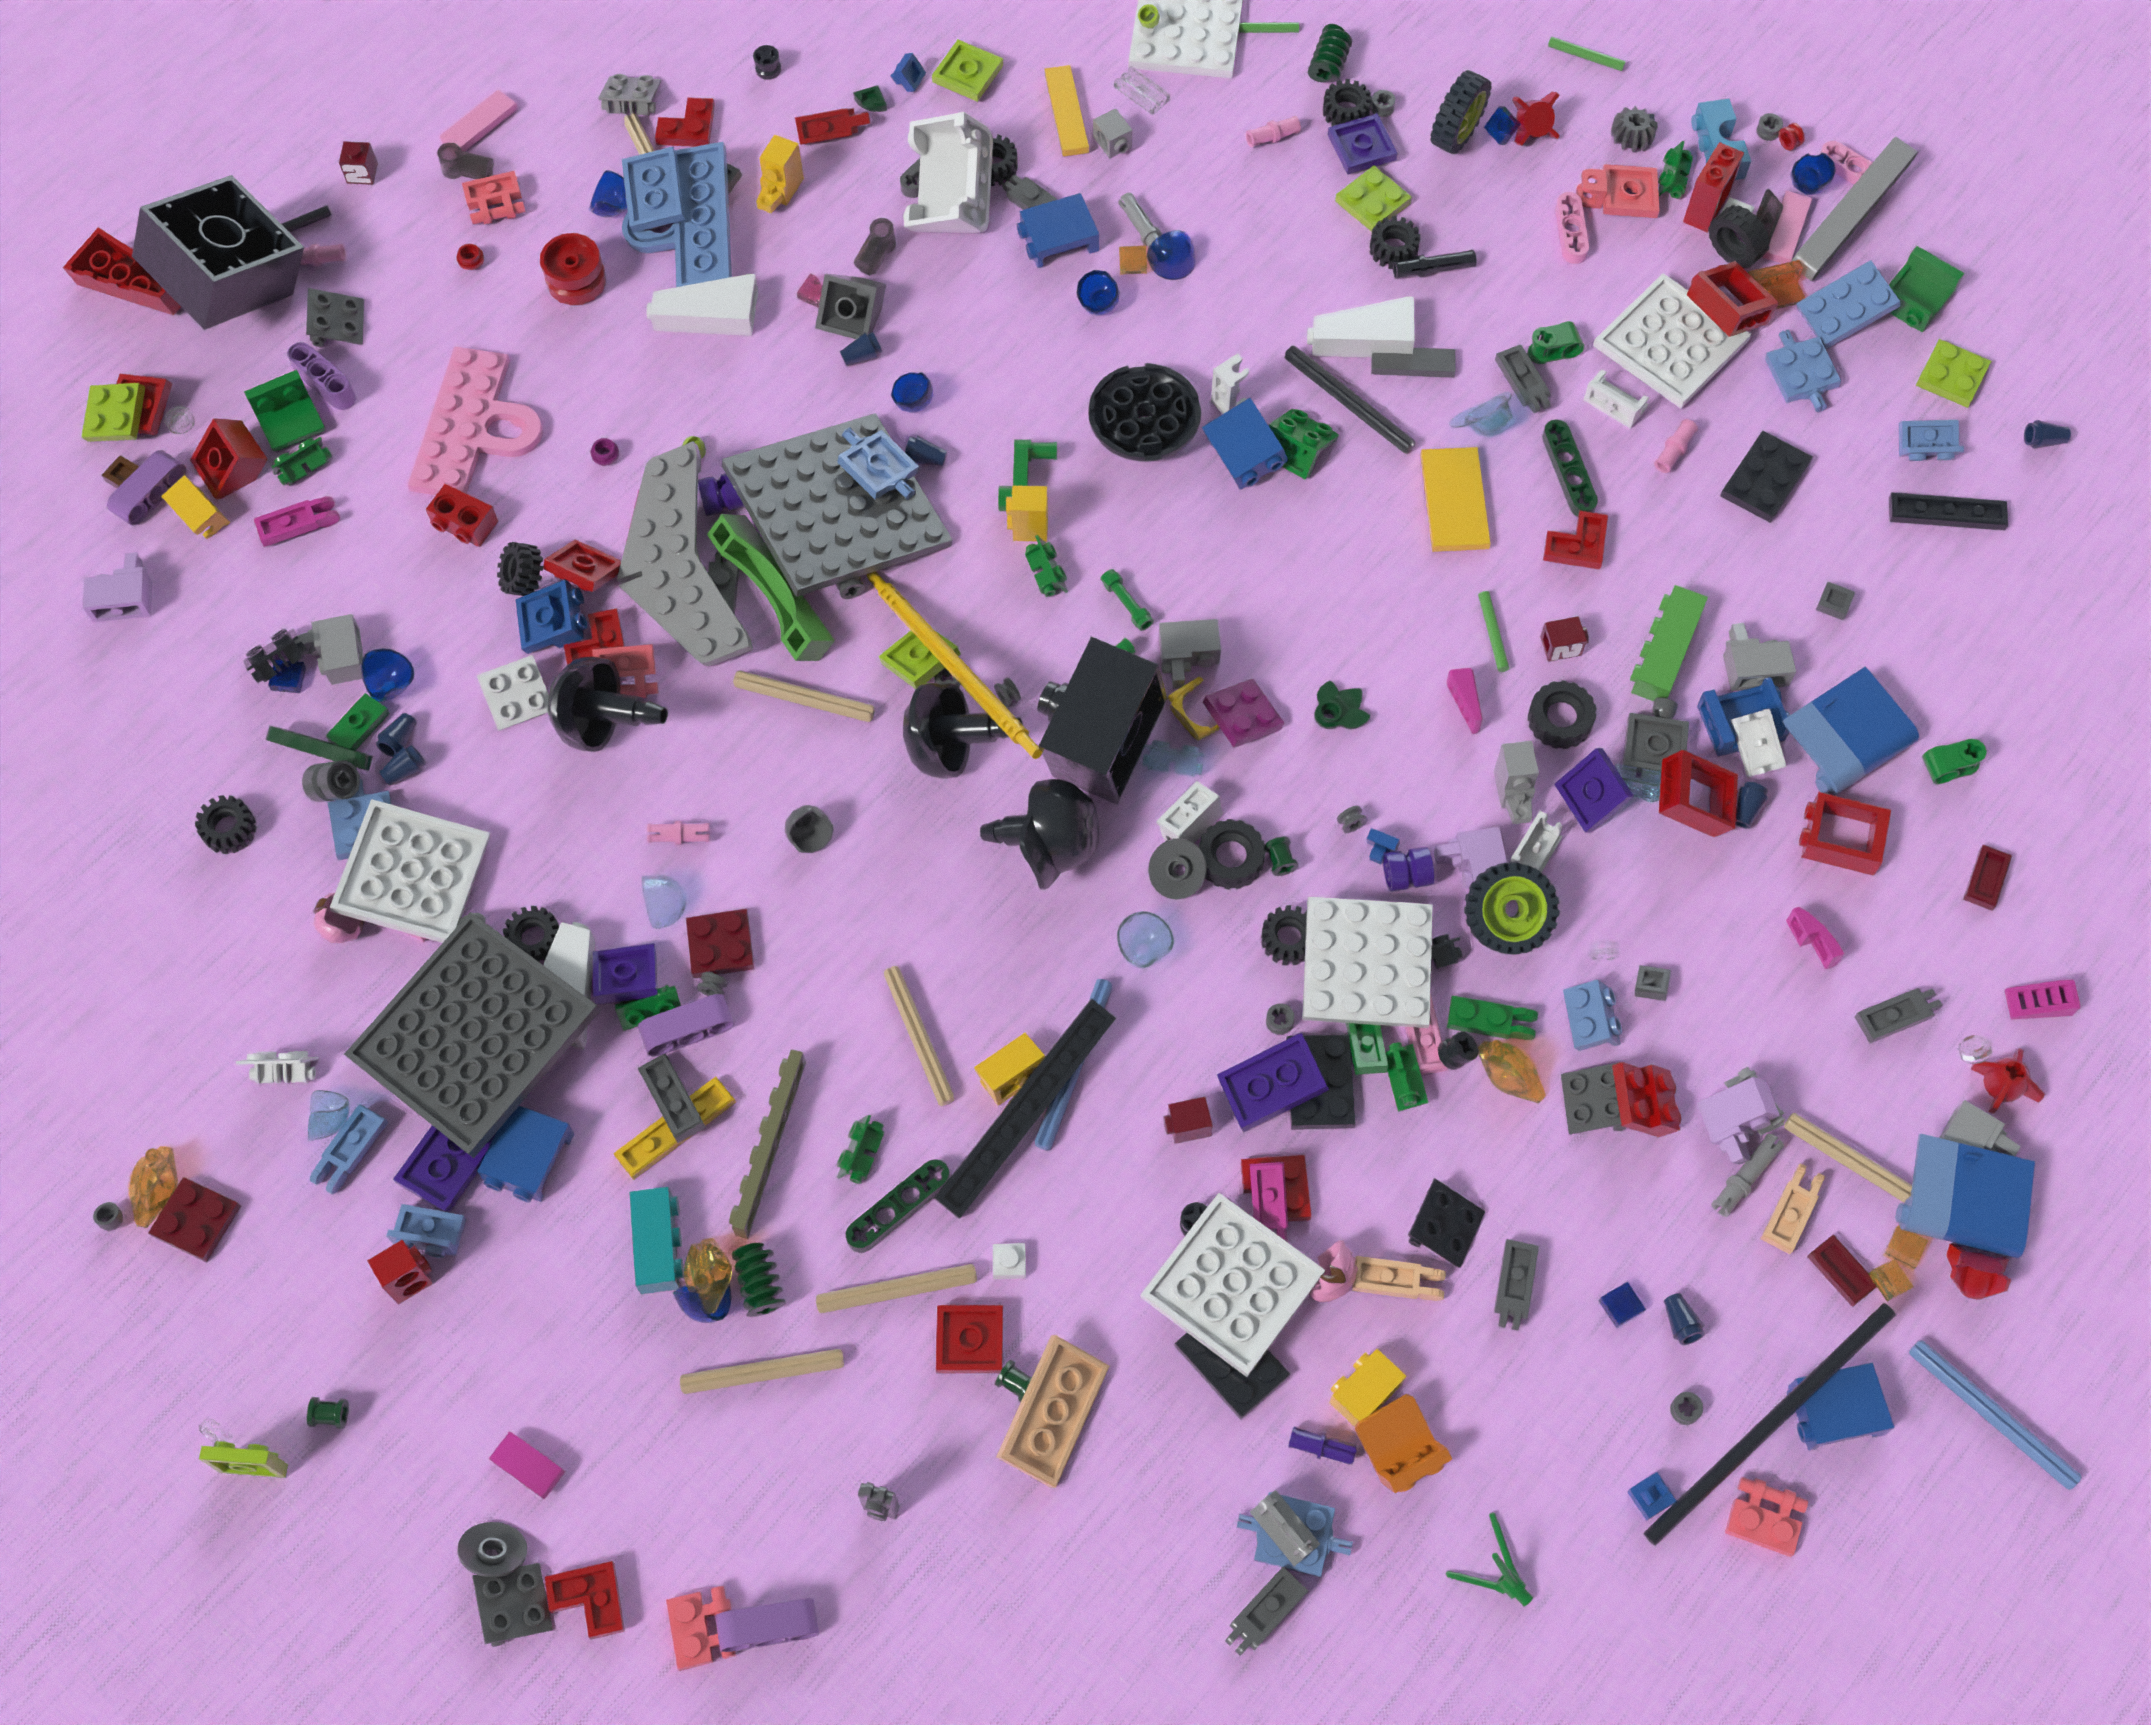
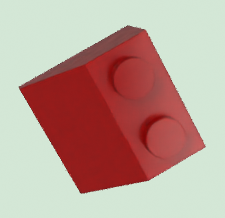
M218 418L212 419L190 458L191 463L215 499H222L255 481L268 460L242 420Z

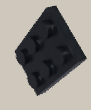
M1762 430L1723 488L1720 496L1771 523L1811 463L1813 456Z
M1349 1035L1304 1036L1329 1090L1290 1109L1291 1130L1355 1128Z
M1188 1333L1183 1335L1174 1345L1240 1420L1245 1418L1290 1378L1291 1375L1269 1350L1266 1351L1249 1376L1246 1377Z

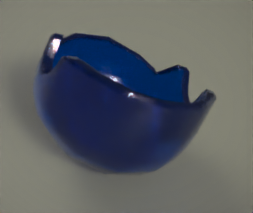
M1822 152L1819 155L1807 153L1794 163L1790 177L1794 188L1806 195H1815L1829 187L1834 178L1836 168L1834 161L1826 153Z
M1093 270L1084 274L1078 281L1076 294L1081 306L1088 313L1103 316L1111 312L1118 304L1120 290L1116 281L1108 272Z
M909 372L900 375L893 383L891 397L896 406L902 411L916 413L924 410L931 403L933 386L923 372Z

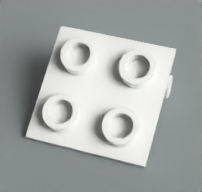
M533 655L476 675L498 731L548 713L549 695Z
M274 1051L247 1054L246 1060L236 1061V1064H254V1068H250L249 1078L251 1081H256L257 1084L274 1083V1081L275 1083H281L282 1065L285 1083H309L310 1080H314L316 1077V1069L311 1067V1061L319 1060V1057H308V1051L279 1053V1057H277V1052Z

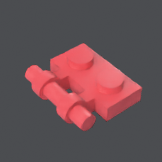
M515 171L462 183L469 211L480 209V212L470 214L472 224L482 222L484 225L490 224L494 219L503 217L508 219L515 218V214L526 212L523 201L512 204V200L522 198ZM499 203L504 204V206L488 209V206Z
M653 644L592 650L593 657H601L614 662L619 672V677L634 676L635 684L620 685V694L647 698V695L659 693L657 682L646 683L645 675L656 674Z
M1741 1476L1737 1489L1749 1493L1748 1501L1745 1502L1737 1498L1733 1500L1725 1533L1792 1557L1796 1550L1802 1522L1789 1518L1790 1512L1793 1509L1805 1513L1808 1500L1797 1497L1796 1492L1788 1489L1780 1491L1766 1485V1481L1757 1478L1753 1481ZM1761 1499L1779 1504L1777 1513L1759 1507Z
M724 1586L711 1589L713 1602L710 1604H703L701 1592L666 1600L677 1669L679 1671L714 1663L711 1649L720 1647L718 1633L709 1636L706 1618L732 1610L730 1599H726ZM735 1651L721 1652L722 1659L736 1656Z

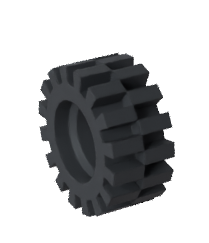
M1345 79L1343 84L1341 80H1338L1336 86L1333 83L1329 85V89L1325 91L1323 101V117L1326 116L1325 121L1327 123L1332 121L1331 126L1370 116L1372 102L1370 90H1366L1364 84L1359 87V81L1356 80L1351 84L1350 79ZM1351 102L1356 107L1344 108L1338 105V103Z
M997 134V137L993 138L992 157L1002 158L1003 161L992 164L991 186H995V182H998L999 186L1004 184V179L1010 181L1009 178L1016 175V170H1018L1017 148L1015 149V144L1013 142L1010 143V139L1007 137L1002 140V135Z
M1392 216L1391 221L1386 217L1383 218L1382 223L1378 221L1376 227H1373L1369 246L1370 255H1373L1375 262L1380 260V266L1384 267L1385 264H1389L1388 269H1393V261L1416 258L1421 237L1418 234V227L1413 228L1414 223L1411 220L1405 223L1406 218L1401 217L1400 221H1397V216ZM1388 239H1398L1404 242L1405 245L1393 247L1385 243V241Z
M509 542L508 546L503 548L504 554H500L501 563H498L497 568H500V572H497V578H500L498 585L502 586V592L525 596L535 592L534 589H538L539 584L537 582L542 579L540 571H543V566H540V563L543 562V557L540 556L541 551L537 549L536 545Z
M224 795L218 796V802L211 798L209 800L211 803L209 807L205 804L200 807L204 813L197 812L196 814L198 821H195V827L197 828L198 835L207 847L216 853L220 850L222 854H228V849H231L233 853L239 852L237 846L241 845L244 849L248 846L245 840L252 841L254 838L251 832H256L257 829L254 824L256 823L255 817L240 798L236 800L234 796L229 795L227 800ZM228 816H234L237 819L235 826L225 833L215 831V826L221 819Z
M1286 905L1284 911H1282L1280 906L1275 909V914L1272 912L1268 914L1267 920H1264L1262 927L1261 945L1262 948H1265V954L1268 957L1273 955L1272 961L1277 963L1281 959L1283 960L1282 965L1285 966L1288 965V961H1292L1293 966L1298 965L1300 959L1302 962L1305 961L1307 910L1302 914L1301 907L1297 906L1296 910L1293 911L1291 910V905ZM1285 926L1295 927L1299 930L1301 939L1294 945L1284 944L1277 936L1278 931Z
M526 906L520 908L522 914L518 915L515 911L511 914L513 921L506 920L507 928H503V935L540 963L541 959L546 960L559 929V924L551 912L548 913L546 908L541 907L539 911L537 906H531V911H528ZM538 926L544 930V937L537 944L526 945L522 942V934L527 929Z

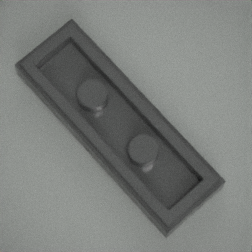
M1413 348V354L1372 353L1371 374L1455 377V349Z
M666 1053L638 1067L677 1143L706 1128Z

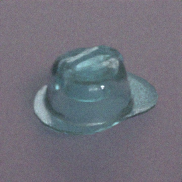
M1503 392L1482 404L1459 413L1450 420V427L1459 428L1469 425L1477 434L1482 436H1495L1515 423L1508 404L1512 394L1510 392Z

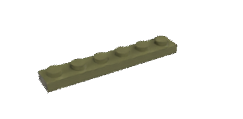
M791 1049L788 1059L783 1058L780 1064L779 1076L781 1080L778 1088L774 1087L771 1091L769 1105L772 1107L769 1116H764L761 1121L759 1134L762 1137L759 1146H754L751 1151L749 1164L752 1167L749 1176L744 1175L741 1181L739 1193L742 1194L739 1206L734 1205L730 1214L729 1224H732L735 1236L745 1239L749 1237L806 1065L804 1054L801 1051Z

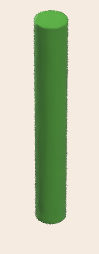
M1240 22L1238 33H1299V22Z
M1552 36L1548 43L1550 48L1619 71H1623L1626 63L1624 60Z
M1482 591L1478 594L1497 669L1498 672H1505L1509 670V664L1490 592Z

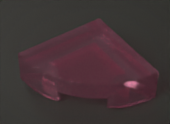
M809 274L797 291V299L819 308L822 285L815 275Z

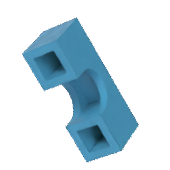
M1730 98L1698 103L1696 112L1692 115L1691 124L1692 129L1697 131L1699 149L1701 152H1704L1706 163L1719 142L1744 152L1735 180L1745 179L1751 164V158L1745 141H1729L1724 139L1731 137L1737 120Z

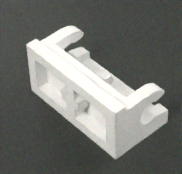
M1238 353L1213 369L1211 402L1222 414L1246 400V398H1242L1239 402H1236L1237 394L1240 392L1239 382L1244 380L1249 374L1248 368L1243 369L1239 373V367L1243 358Z
M1600 370L1593 380L1588 383L1583 400L1631 429L1647 409L1649 397L1644 395L1640 400H1637L1607 382L1604 377L1607 372Z
M1770 709L1730 720L1747 777L1787 767Z
M1196 781L1156 821L1157 825L1160 826L1164 840L1168 841L1170 838H1179L1195 843L1207 831V828L1212 826L1223 815L1220 797Z
M1539 811L1511 857L1510 863L1525 864L1536 868L1542 873L1563 837L1560 835L1563 828L1562 824L1558 822L1555 827L1549 825L1546 822L1548 815Z

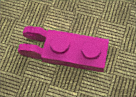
M325 496L311 501L305 500L256 517L253 520L261 543L266 547L318 529L319 526L329 527L337 523L340 516L337 511L330 510L335 506L334 499L330 496Z
M1284 1162L1250 1164L1253 1218L1268 1229L1277 1228V1235L1288 1242Z

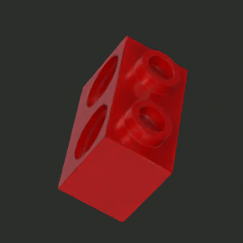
M447 484L442 486L426 508L430 524L436 530L442 533L447 531L462 543L469 544L470 542L478 547L483 544L499 522L493 506Z
M403 1239L367 1260L381 1287L398 1305L433 1284L428 1276V1273L433 1271L423 1254L421 1255L415 1245L410 1248Z

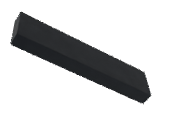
M1891 492L1889 496V521L2005 531L2008 527L2007 501Z

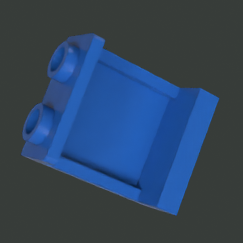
M1081 193L1019 211L1020 223H1017V231L1020 239L1026 240L1027 255L1030 260L1034 259L1037 268L1043 267L1044 257L1084 245L1089 254L1099 251V232Z
M1251 398L1246 399L1202 427L1208 441L1216 450L1239 490L1255 485L1259 478L1269 472L1279 470L1288 461L1283 447Z
M1771 677L1764 678L1762 684L1758 687L1717 696L1715 689L1702 693L1697 708L1717 757L1739 752L1731 719L1766 709L1771 711L1779 742L1786 740L1789 731L1782 721L1790 716V713L1785 711L1781 702V691L1778 686L1774 685Z
M518 1106L496 1132L477 1172L484 1180V1185L492 1190L501 1192L504 1188L512 1191L514 1197L524 1202L530 1203L532 1199L542 1202L544 1198L542 1188L563 1144L570 1145L574 1132L566 1122Z
M1873 1362L1840 1369L1796 1411L1799 1423H1797L1798 1435L1800 1440L1806 1443L1809 1451L1816 1450L1822 1445L1872 1435V1438L1884 1436L1895 1428ZM1807 1376L1796 1378L1789 1384L1787 1395Z

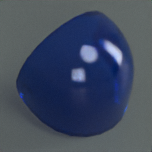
M606 170L603 172L594 190L589 211L597 216L609 218L618 216L626 211L627 201L624 177L611 170Z
M1173 230L1156 238L1147 251L1149 265L1158 276L1168 280L1183 279L1192 273L1195 268L1196 258L1194 244L1188 233L1182 230Z
M385 648L371 650L362 659L361 674L364 686L369 695L378 702H385L398 697L414 679L415 674L412 663L403 654L395 650Z
M724 1275L702 1279L673 1292L681 1310L696 1322L714 1323L723 1320L731 1307L730 1283Z

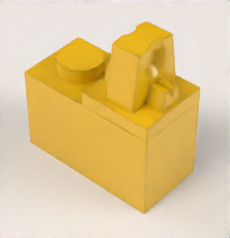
M775 134L759 157L762 177L760 178L761 191L756 200L758 209L771 214L780 204L788 205L804 180L799 143Z

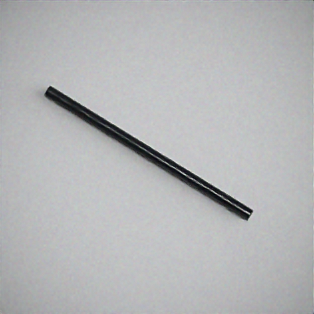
M1883 1303L1664 1512L1643 1533L1646 1539L1656 1546L1885 1327L1896 1316L1894 1310L1886 1303Z

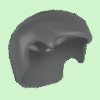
M803 805L792 811L785 820L786 837L797 851L801 853L817 852L823 849L832 839L833 824L828 816L817 806Z

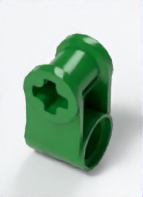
M1565 321L1557 325L1537 328L1533 332V344L1529 346L1527 355L1532 362L1545 364L1561 359L1574 358L1583 352L1585 345L1574 322Z
M1972 738L1931 748L1922 755V759L1933 783L1939 785L1975 774L1979 769L1980 762L1986 757L1987 750L1981 741Z

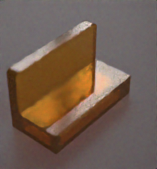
M1800 260L1747 272L1779 302L1776 309L1796 305V303L1805 299L1798 283L1803 271Z

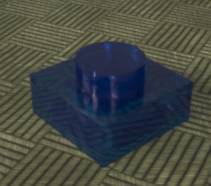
M1499 106L1484 128L1499 145H1506L1521 123L1505 106Z
M275 660L282 672L279 673L273 665L277 675L269 679L268 686L271 691L300 693L307 668L304 662L297 661L292 664L290 661H287L290 665L287 668L282 660Z
M1628 1282L1603 1295L1598 1300L1616 1329L1646 1311V1308Z

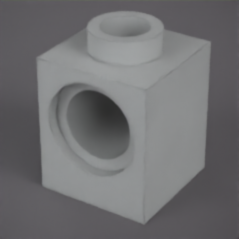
M1113 109L1093 119V138L1109 159L1118 154H1123L1132 148L1133 130L1117 109Z

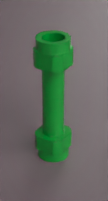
M1114 569L1107 570L1100 578L1108 592L1113 591L1132 615L1131 622L1140 631L1148 629L1154 622L1149 611L1145 607L1140 608L1122 585L1123 578Z

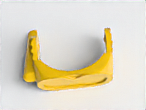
M1200 676L1168 696V700L1171 702L1169 707L1173 715L1197 741L1220 729L1218 725L1212 728L1200 726L1191 721L1184 712L1183 700L1204 681Z

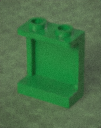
M1916 246L1906 264L1889 284L1900 300V307L1890 312V314L1905 322L1908 326L1923 332L1957 290L1964 273Z

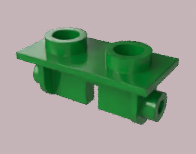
M1681 141L1674 149L1670 148L1664 156V169L1658 179L1660 184L1658 190L1659 197L1665 191L1676 199L1685 193L1688 181L1686 176L1689 175L1693 161L1691 152L1683 150L1685 141Z
M321 437L315 440L309 438L303 441L298 446L299 450L289 454L287 452L274 460L275 464L271 467L274 475L279 472L281 473L277 477L283 486L286 484L292 485L307 475L302 465L306 463L313 472L328 463V459L332 457V454L327 447L320 448L323 446Z
M1036 535L1038 544H1029L1025 548V557L1033 572L1043 569L1034 575L1041 594H1044L1045 597H1051L1058 588L1067 593L1068 590L1064 583L1067 580V576L1062 567L1056 564L1054 558L1057 557V552L1050 541L1046 543Z
M667 984L665 987L658 988V994L651 997L620 1001V1003L615 1004V1010L623 1031L638 1027L640 1022L649 1017L680 1007L681 1003L675 985L669 987Z
M1400 1042L1390 1044V1050L1386 1051L1387 1072L1398 1112L1428 1104L1429 1101L1413 1044L1403 1047Z
M868 1114L853 1123L848 1134V1138L851 1139L847 1150L844 1149L837 1161V1167L840 1170L836 1178L840 1179L849 1174L851 1175L849 1180L856 1184H861L863 1180L867 1179L874 1158L864 1154L865 1149L874 1154L877 1153L885 1133L882 1123L872 1121L869 1124L871 1115Z

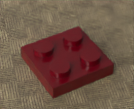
M747 909L686 918L693 979L701 978L704 972L720 975L755 969Z
M183 1177L148 1234L207 1263L241 1208V1205Z

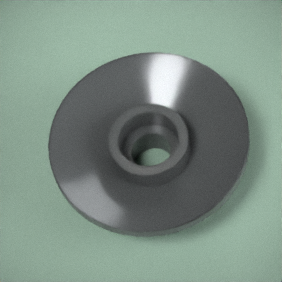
M1179 838L1168 840L1158 846L1153 852L1148 867L1149 878L1155 890L1162 896L1175 900L1188 898L1194 895L1205 881L1207 874L1206 858L1202 850L1189 840ZM1184 865L1185 873L1180 876L1177 872L1178 867Z
M486 1522L477 1524L464 1532L459 1540L457 1553L462 1565L470 1572L483 1577H502L513 1573L524 1563L527 1555V1543L523 1535L514 1527L499 1522Z

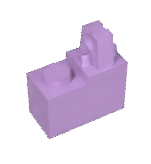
M137 552L125 553L123 569L113 570V575L99 574L95 577L84 578L82 608L92 622L151 616L152 580L148 576L146 567H143L142 559L138 557L139 554Z
M1500 827L1457 832L1456 838L1449 839L1448 844L1435 846L1434 850L1436 864L1453 863V867H1458L1459 872H1462V881L1465 889H1469L1471 883L1477 879L1476 877L1480 873L1485 872L1487 868L1507 863Z
M1755 1077L1697 1102L1712 1144L1719 1145L1722 1152L1727 1151L1731 1162L1738 1165L1751 1160L1746 1142L1750 1141L1749 1136L1754 1135L1752 1130L1766 1128L1771 1124L1770 1120L1780 1116L1767 1082Z

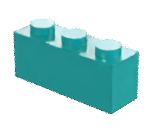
M669 1187L631 1191L629 1195L635 1285L640 1294L679 1290V1279L684 1278L683 1260L677 1258V1247H682L680 1227L675 1228L674 1216L680 1215L678 1197H673Z

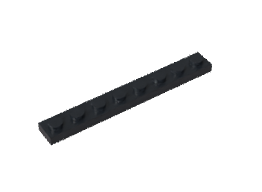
M1093 999L1086 1003L935 1195L934 1200L955 1217L961 1218L1116 1018Z

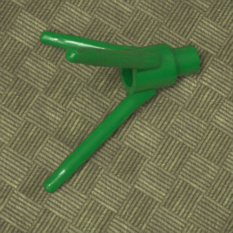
M1492 1512L1489 1514L1504 1562L1497 1553H1493L1492 1558L1502 1573L1498 1581L1493 1582L1452 1571H1447L1446 1577L1489 1588L1502 1594L1506 1593L1511 1599L1516 1598L1524 1607L1532 1601L1533 1596L1525 1589L1526 1584L1519 1578L1496 1514Z

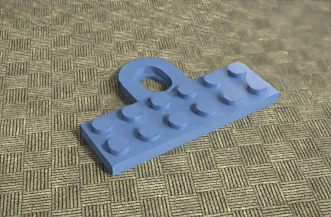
M724 142L675 150L685 220L673 223L671 228L663 233H655L651 230L633 233L629 226L627 213L622 223L623 235L631 248L641 253H654L675 249L676 287L732 277L726 146Z

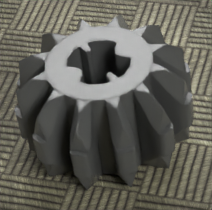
M1636 105L1632 110L1624 107L1623 111L1617 113L1614 117L1611 127V136L1614 137V144H1621L1622 150L1631 148L1632 152H1634L1638 148L1644 151L1647 145H1651L1654 141L1658 129V122L1655 121L1654 114H1647L1646 108L1638 110Z

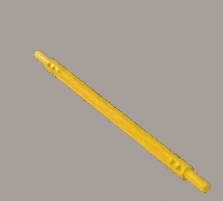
M876 571L867 574V579L878 590L880 598L1015 744H1020L1033 759L1040 758L1043 752L1040 751L1039 746L1029 737V731L891 583H886Z

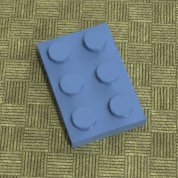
M674 147L621 159L629 226L633 233L685 220L677 154Z
M1872 260L1796 303L1815 336L1820 337L1825 349H1828L1900 307V300Z

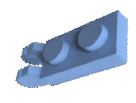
M358 1105L321 1155L322 1159L311 1173L309 1180L316 1185L320 1184L330 1172L331 1166L334 1165L337 1167V1170L328 1181L326 1191L330 1194L338 1192L340 1187L346 1182L348 1174L350 1175L386 1127L388 1121L365 1106Z

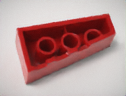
M99 227L62 267L79 286L173 316L181 307L132 257V248Z

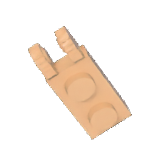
M1801 1163L1797 1166L1791 1180L1786 1184L1760 1238L1788 1254H1791L1795 1249L1819 1198L1817 1194L1825 1178L1820 1173L1814 1176L1809 1191L1798 1186L1806 1173L1807 1167Z
M1362 1256L1355 1257V1265L1358 1267V1271L1352 1285V1291L1410 1299L1444 1300V1291L1437 1288L1419 1286L1420 1278L1430 1281H1444L1446 1278V1271L1421 1267V1264Z

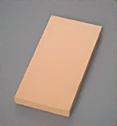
M1051 1335L996 1458L1046 1486L1056 1488L1110 1366L1059 1336Z

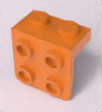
M1410 1394L1401 1396L1360 1420L1355 1425V1431L1381 1483L1394 1493L1405 1492L1413 1488L1417 1480L1426 1475L1440 1472L1444 1468V1464L1453 1460L1447 1447L1434 1439L1415 1398Z

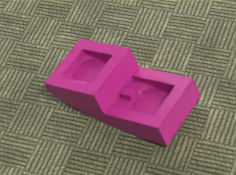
M1801 907L1793 908L1786 922L1799 946L1802 947L1811 943L1825 970L1837 966L1845 953L1833 935L1809 912Z
M510 1431L488 1458L544 1500L566 1472Z

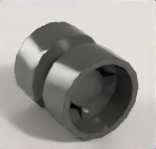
M345 760L313 764L306 769L302 778V787L305 794L315 802L349 799L357 793L360 785V775L356 767Z

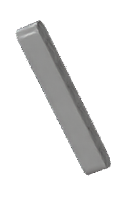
M1895 136L1800 248L1789 266L1810 281H1813L1910 166L1918 151Z

